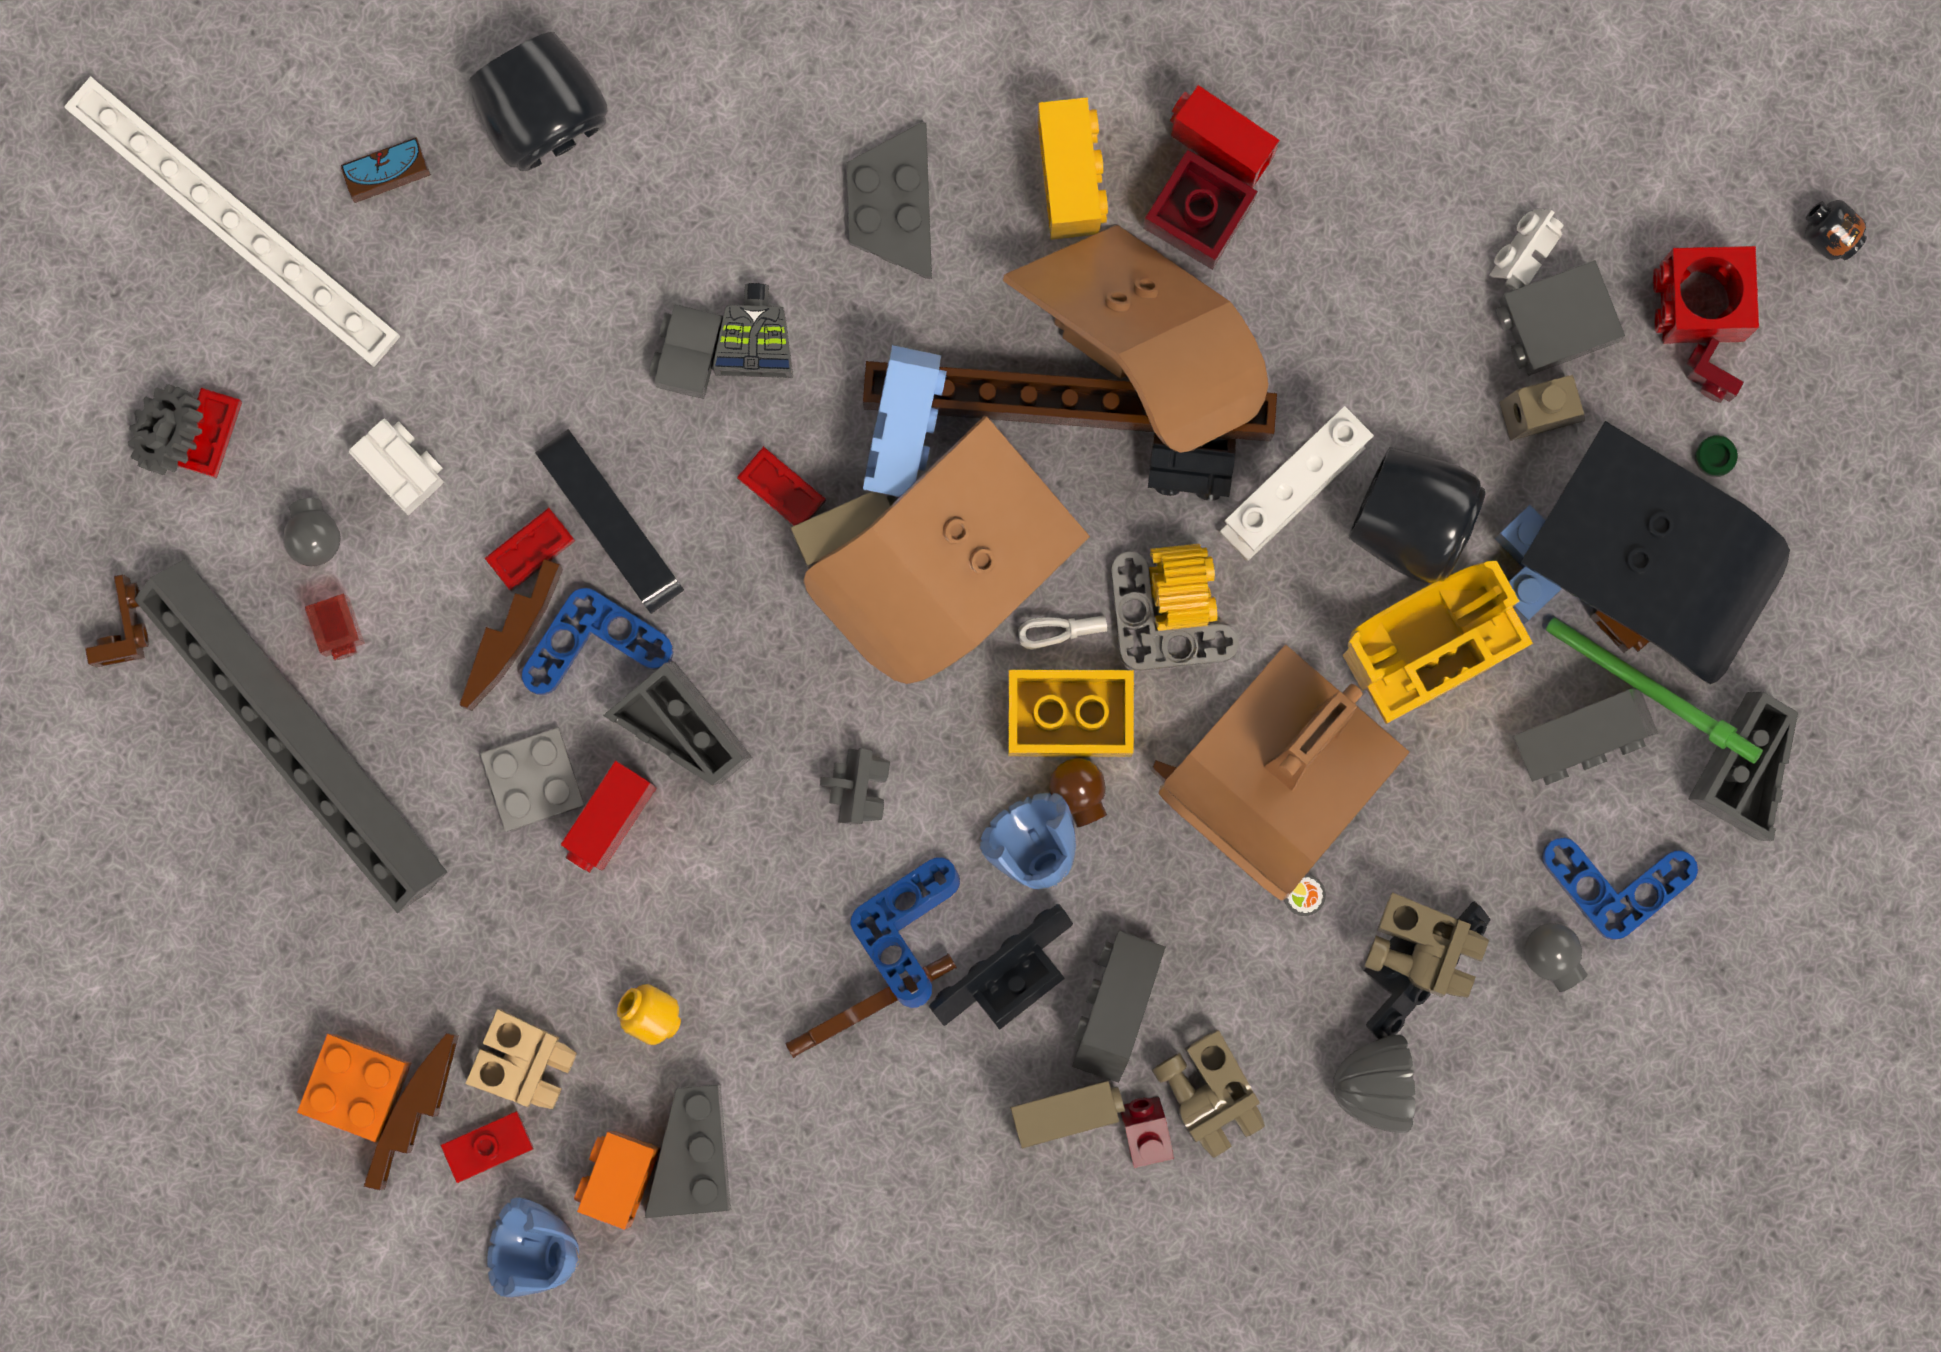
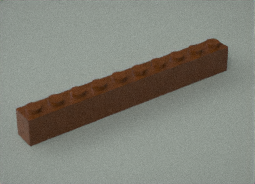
M866 361L863 391L864 410H879L888 367L886 362ZM939 367V370L947 371L942 396L934 394L931 408L938 409L937 415L978 419L987 416L990 420L1154 432L1140 397L1129 381ZM1267 392L1265 401L1254 418L1219 437L1271 441L1275 432L1277 393Z

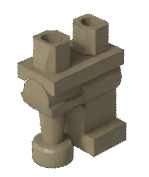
M1392 892L1377 931L1416 944L1412 955L1390 950L1389 940L1375 936L1364 967L1380 971L1383 965L1408 976L1412 985L1439 997L1449 994L1451 996L1468 998L1476 976L1455 969L1457 961L1461 954L1481 962L1489 940L1477 932L1469 930L1471 926L1469 923L1457 920Z
M1217 1029L1185 1048V1051L1206 1083L1202 1087L1195 1090L1182 1073L1186 1069L1187 1064L1180 1053L1152 1069L1160 1083L1168 1080L1179 1103L1178 1113L1181 1121L1193 1141H1199L1213 1158L1232 1147L1221 1129L1222 1126L1235 1119L1246 1138L1265 1127L1261 1113L1257 1108L1260 1102L1223 1036Z

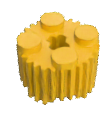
M1200 544L1150 549V558H1152L1153 563H1157V566L1149 567L1151 595L1154 598L1155 606H1159V613L1162 614L1155 616L1157 630L1207 626L1209 622L1217 621L1215 596L1211 597L1210 588L1207 583L1215 580L1212 556L1208 557L1207 548H1202Z

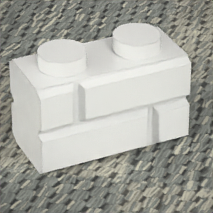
M384 418L366 436L362 437L349 450V453L409 516L444 483L437 475L443 468L427 451L420 456L410 446L415 438L399 421L392 427Z

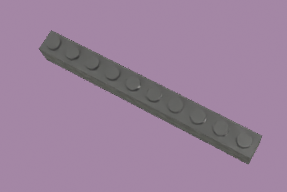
M184 559L150 577L135 597L136 603L396 913H399L432 890L444 877L447 870L389 803L384 794L378 790L362 771L358 763L341 746L331 731L320 721L305 700L299 696L283 677L279 669L262 652L253 638L241 627L226 606L220 602L204 583L200 575Z

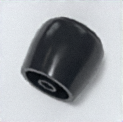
M555 32L541 34L514 47L479 69L468 81L486 132L496 151L507 165L517 167L520 171H529L542 165L540 158L550 151L553 152L555 157L568 152L577 145L573 138L583 133L589 138L606 124L605 116L608 110L601 90L589 72Z
M1389 447L1367 490L1348 538L1392 569L1423 583H1435L1437 580L1444 581L1452 572L1470 539L1484 502L1485 489L1481 487L1480 480L1476 475L1460 466L1441 459Z

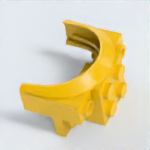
M1486 561L1459 570L1449 575L1444 581L1438 580L1357 626L1351 632L1347 645L1349 648L1343 654V657L1362 691H1368L1385 724H1388L1413 709L1420 708L1482 674L1497 663L1532 645L1533 642L1513 608L1519 602V599L1497 561Z

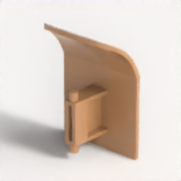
M1115 225L1004 274L1003 281L1056 318L1055 325L1063 330V339L1120 379L1128 376L1140 397L1154 432L1162 443L1180 453L1191 451L1249 422L1258 414L1262 407L1268 389L1265 361L1253 334L1234 305L1119 225Z
M984 416L872 525L813 564L806 571L804 584L807 593L815 604L871 665L894 681L910 684L923 681L935 675L976 648L1090 536L991 420Z
M1285 644L1159 787L1158 794L1182 818L1252 879L1282 901L1289 897L1319 858L1410 752L1357 707L1355 703L1363 695L1359 687L1350 684L1342 693Z

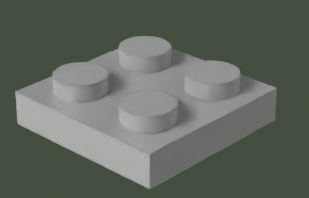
M559 727L480 753L505 832L585 806Z

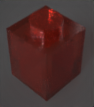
M344 593L305 606L320 654L325 657L332 655L334 661L341 660L357 654L356 647L365 644L351 600Z

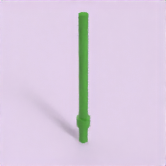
M1556 617L1548 624L1546 628L1548 633L1709 735V741L1721 749L1728 747L1753 764L1761 756L1762 749L1736 733L1737 728L1723 719L1719 722Z

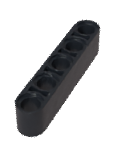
M569 429L535 452L650 614L684 591Z

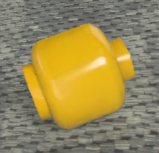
M642 984L637 988L627 990L618 1004L617 1016L619 1017L621 1028L627 1034L648 1045H657L666 1038H672L680 1027L681 1018L679 1017L678 1001L650 984Z

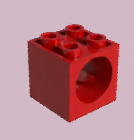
M1756 246L1673 248L1661 260L1660 268L1654 269L1653 289L1655 293H1661V308L1655 310L1654 323L1656 333H1662L1663 344L1707 343L1712 337L1720 342H1744L1759 328ZM1693 272L1709 274L1724 286L1728 295L1729 306L1717 319H1706L1697 316L1685 305L1681 296L1680 285Z

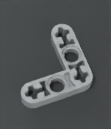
M1129 551L1121 553L1112 564L1111 576L1121 660L1126 667L1136 671L1222 663L1230 660L1236 654L1239 648L1238 635L1233 628L1227 625L1216 624L1155 631L1147 561L1142 555ZM1125 560H1132L1133 565L1136 567L1141 566L1142 573L1135 575V589L1144 586L1145 594L1131 592L1120 596L1119 588L1128 589L1126 575H1119L1118 569L1124 567ZM1131 600L1141 602L1146 609L1145 618L1137 623L1127 621L1122 613L1125 603ZM1148 626L1149 634L1141 633V644L1145 648H1150V654L1144 656L1142 663H1136L1134 656L1127 655V650L1132 649L1134 645L1133 634L1125 637L1123 629L1139 630ZM1217 632H1223L1224 639H1231L1232 646L1226 647L1225 654L1219 655L1216 648H1204L1203 653L1205 657L1197 658L1198 642L1194 634L1202 633V642L1214 640ZM1180 636L1190 642L1191 653L1184 659H1175L1169 654L1167 647L1172 638Z

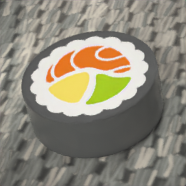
M1306 874L1289 897L1284 899L1287 908L1296 915H1312L1318 912L1324 905L1326 899L1325 888L1319 879Z

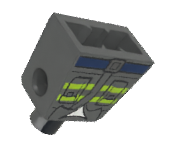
M747 283L744 287V305H726L713 364L716 376L793 378L784 307L768 306L769 285Z

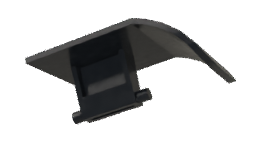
M1605 421L1520 564L1657 645L1686 667L1693 675L1709 684H1713L1727 672L1782 579L1788 564L1790 549L1785 538L1746 505Z

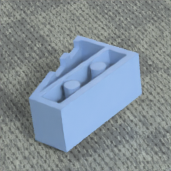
M892 345L863 485L864 490L901 497L916 482L918 470L925 471L930 447L923 446L926 432L934 433L938 409L931 408L934 394L942 396L947 372L939 370L941 355Z

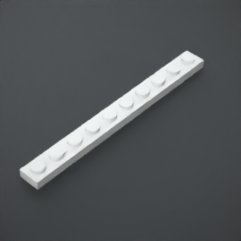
M91 76L64 106L68 112L371 366L375 367L400 338L397 332Z

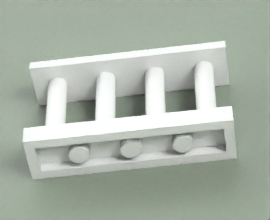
M1344 406L1225 520L1227 525L1219 533L1248 562L1366 449L1364 445L1374 435Z

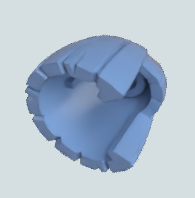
M1039 793L1033 795L1032 799L1026 797L1025 801L1015 802L1009 806V811L1003 810L990 822L991 827H986L982 834L980 849L985 858L1011 879L1033 889L1057 886L1069 874L1074 862L1076 841L1073 817L1065 799L1056 793H1053V795L1050 793Z
M525 1198L511 1199V1203H507L499 1214L500 1219L496 1220L497 1227L493 1229L490 1242L493 1245L488 1247L487 1267L491 1268L488 1275L491 1286H494L493 1290L503 1297H519L541 1293L564 1284L572 1276L579 1264V1246L573 1232L563 1220L542 1205Z

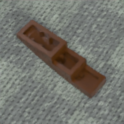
M544 559L531 598L515 593L502 632L486 627L460 702L461 707L472 711L502 680L524 650L548 608L563 571L560 564Z
M446 1033L415 1072L397 1101L378 1141L364 1187L379 1191L385 1190L395 1151L406 1154L412 1153L421 1115L424 1114L432 1117L439 1115L459 1035Z

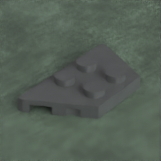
M924 122L907 129L847 162L849 244L867 253L870 252L889 263L896 266L899 265L919 274V276L925 279H932L927 125Z

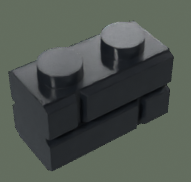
M1154 432L1148 488H1154L1158 493L1167 496H1174L1179 494V492L1196 493L1199 498L1209 501L1217 500L1220 496L1229 497L1235 463L1236 439L1217 437L1191 451L1180 453L1162 443Z

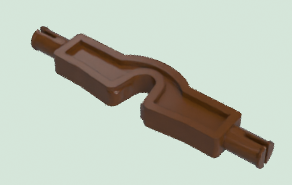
M947 953V955L922 969L932 982L957 967L950 954ZM909 975L902 979L907 986V990L911 993L918 990L917 983L913 982ZM887 987L785 1044L792 1057L795 1058L797 1055L898 1001L890 987Z

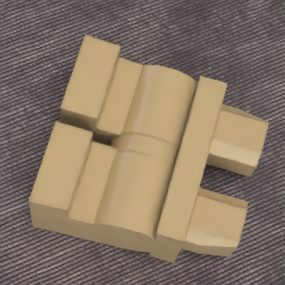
M497 1009L483 1044L504 1052V1057H500L485 1049H480L465 1084L526 1107L534 1104L539 1107L554 1109L562 1088L543 1081L542 1077L548 1065L569 1073L577 1052L567 1045L558 1042L560 1037L501 1009Z

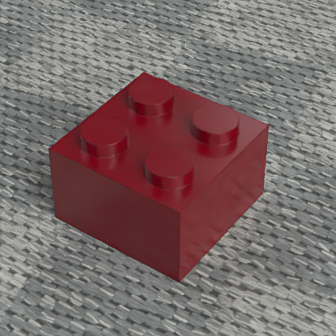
M1187 149L1145 217L1143 229L1213 270L1255 202L1258 191Z

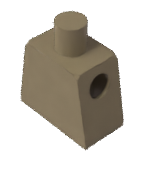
M1573 375L1518 389L1499 402L1510 441L1585 421L1584 411ZM1517 406H1519L1521 411V420L1517 412Z

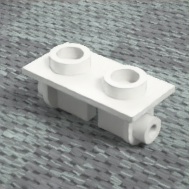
M1534 209L1524 215L1517 225L1518 234L1511 244L1504 246L1494 259L1496 266L1490 273V276L1508 279L1505 285L1511 290L1529 285L1542 265L1531 256L1535 251L1542 258H1547L1563 235L1561 229L1564 225L1552 217L1555 212L1552 210Z

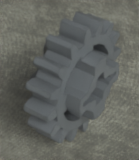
M166 384L164 390L158 387L154 389L153 399L147 396L143 399L144 409L142 411L136 410L134 413L138 418L137 424L130 425L129 430L133 431L134 437L128 441V446L135 448L131 458L138 461L137 466L153 473L165 475L167 470L177 471L178 461L183 463L188 461V449L195 450L197 447L193 441L194 437L202 434V429L198 428L197 422L204 417L203 413L196 411L201 403L193 398L194 394L192 392Z

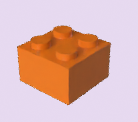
M327 1034L297 1113L373 1142H378L397 1103L412 1063L336 1034Z
M609 1131L605 1137H597L589 1158L590 1161L595 1162L591 1176L582 1177L574 1197L575 1201L580 1202L577 1212L624 1230L631 1227L661 1148L617 1131Z

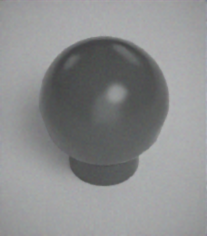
M303 498L293 502L289 506L291 519L284 529L283 544L286 552L294 561L304 566L315 567L327 563L337 553L341 541L340 531L334 519L323 511L322 502L319 499Z
M1548 923L1539 926L1529 935L1524 950L1529 968L1539 977L1552 980L1559 992H1564L1574 987L1587 977L1588 974L1580 963L1582 959V946L1578 936L1572 929L1562 924Z

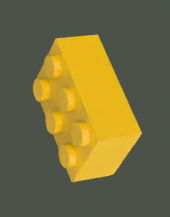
M1088 97L1038 103L1037 123L1050 239L1095 235L1099 233L1101 223H1107L1106 214H1108L1106 189L1098 190L1097 184L1102 183V174L1104 173L1101 149H1093V144L1098 143L1097 134H1099L1097 110H1089Z
M1009 670L1008 756L1132 757L1134 754V670Z

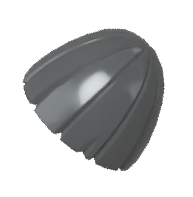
M1402 1034L1383 1037L1354 1051L1340 1064L1333 1078L1334 1097L1338 1105L1347 1114L1371 1127L1394 1133L1409 1132L1413 1126L1412 1118L1415 1116V1099L1412 1097L1415 1095L1414 1071L1410 1070L1413 1063L1410 1049L1407 1048V1040Z

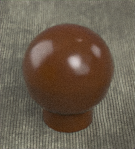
M1074 758L1057 766L1050 777L1049 793L1051 795L1053 793L1059 794L1065 799L1077 828L1095 822L1107 815L1102 803L1106 791L1104 775L1094 763L1085 759Z

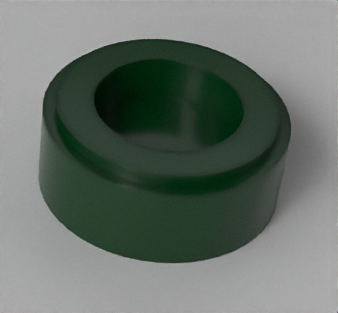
M1720 435L1710 436L1703 440L1695 452V461L1698 468L1710 477H1721L1728 474L1735 467L1738 459L1734 443Z

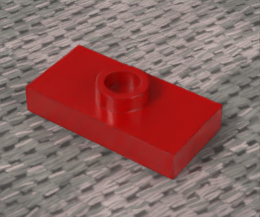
M201 388L197 398L201 404L196 411L203 413L204 416L197 422L198 428L202 429V434L194 437L193 441L197 447L195 450L188 449V461L186 463L178 461L177 467L217 479L242 401Z
M764 446L737 477L742 484L793 526L811 519L826 502L825 497Z
M547 508L484 559L512 592L541 569L544 559L551 561L574 543L575 539L551 509Z
M518 1111L440 1145L456 1183H460L534 1150Z

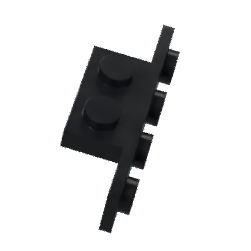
M1473 901L1457 920L1471 924L1469 930L1483 936L1491 919L1483 908ZM1395 936L1389 940L1390 950L1412 955L1416 944ZM1383 965L1380 971L1367 967L1363 970L1373 981L1391 994L1367 1022L1366 1027L1377 1039L1396 1035L1404 1026L1407 1016L1417 1005L1423 1004L1431 993L1415 987L1408 979V976Z
M1060 904L1042 911L1035 917L1030 926L1021 933L1006 939L997 952L988 959L974 964L968 974L955 985L941 990L935 1000L930 1003L929 1008L942 1025L945 1026L977 1001L998 1029H1002L1065 979L1042 949L1069 929L1073 922Z

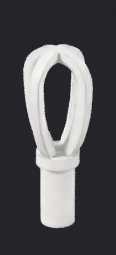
M1105 615L1077 620L1075 618L1068 620L1061 618H1036L1024 622L1018 629V636L1024 648L1033 650L1061 643L1068 638L1075 639L1081 635L1107 632V622ZM1043 626L1066 628L1064 633L1052 638L1031 641L1026 638V631L1029 628Z

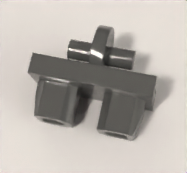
M859 748V750L848 749L846 764L835 762L833 777H820V786L831 788L829 803L840 805L838 823L863 824V821H876L883 818L884 799L866 795L868 781L880 783L887 781L890 761L872 755L873 750Z

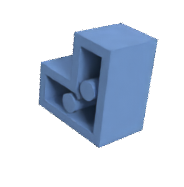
M1529 505L1495 540L1520 564L1544 524L1545 519ZM1520 564L1523 569L1509 583L1519 599V602L1513 608L1524 625L1562 588Z

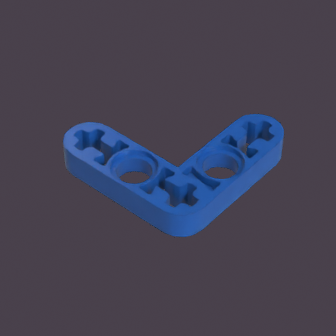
M580 588L568 597L525 664L522 671V681L525 687L534 694L547 695L553 692L591 634H594L644 667L652 670H657L664 663L671 662L673 646L663 633L601 594L589 588ZM588 597L594 598L592 606L596 609V612L593 615L586 613L580 620L579 624L586 627L582 634L573 625L562 622L566 615H569L572 620L575 619L579 612L575 605L578 599L586 601ZM625 618L631 623L632 631L627 639L617 641L610 637L609 626L614 619ZM640 628L647 631L642 636V639L650 644H655L657 640L663 642L661 649L664 651L665 656L662 659L655 657L652 661L646 660L648 652L638 644L634 652L627 649L637 639ZM569 631L574 635L575 645L571 651L558 653L554 650L552 639L557 632ZM546 649L552 657L564 661L560 669L553 663L547 673L552 678L551 682L548 685L541 683L538 687L532 685L535 678L530 673L534 668L541 670L548 660L540 657V655Z
M1557 838L1545 846L1542 854L1543 863L1549 873L1597 932L1610 940L1622 939L1629 935L1687 888L1696 879L1698 873L1697 862L1692 855L1684 851H1673L1663 856L1617 894L1573 840ZM1555 846L1561 850L1567 847L1571 850L1572 853L1569 855L1568 860L1574 868H1577L1581 862L1586 867V870L1575 874L1569 883L1564 879V875L1571 873L1564 864L1555 866L1552 862V859L1556 856L1553 851ZM1671 859L1677 863L1684 860L1688 865L1684 870L1687 877L1683 880L1678 876L1666 883L1667 886L1672 888V891L1667 894L1663 884L1654 878L1652 874L1658 871L1660 878L1664 877L1672 869L1669 863ZM1584 877L1593 878L1599 885V893L1591 901L1583 900L1577 893V883ZM1644 883L1652 885L1657 892L1656 902L1650 907L1639 905L1635 899L1636 888ZM1626 896L1630 907L1639 913L1640 917L1635 920L1633 914L1629 913L1620 922L1623 927L1620 932L1616 928L1607 930L1604 926L1608 921L1605 914L1607 911L1616 914L1627 907L1620 902Z
M942 857L933 858L860 905L851 916L850 924L853 932L898 1001L909 1008H917L929 1000L932 994V984L898 931L957 892L960 886L958 871L948 859ZM938 871L945 875L947 880L942 885H939L933 876ZM919 882H922L929 893L926 897H924L920 888L916 885ZM905 892L914 893L916 901L911 908L899 910L895 907V901L900 894ZM870 916L875 920L877 927L883 934L877 940L864 922ZM897 946L902 949L901 957L897 962L893 964L881 962L882 952L886 948ZM907 971L913 982L917 983L916 985L919 990L911 994L899 974Z

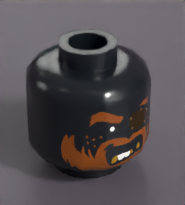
M1835 200L1828 204L1821 201L1806 216V220L1809 222L1805 230L1806 240L1829 260H1837L1839 258H1842L1844 261L1848 260L1861 249L1867 239V236L1864 235L1866 230L1865 220L1842 200Z

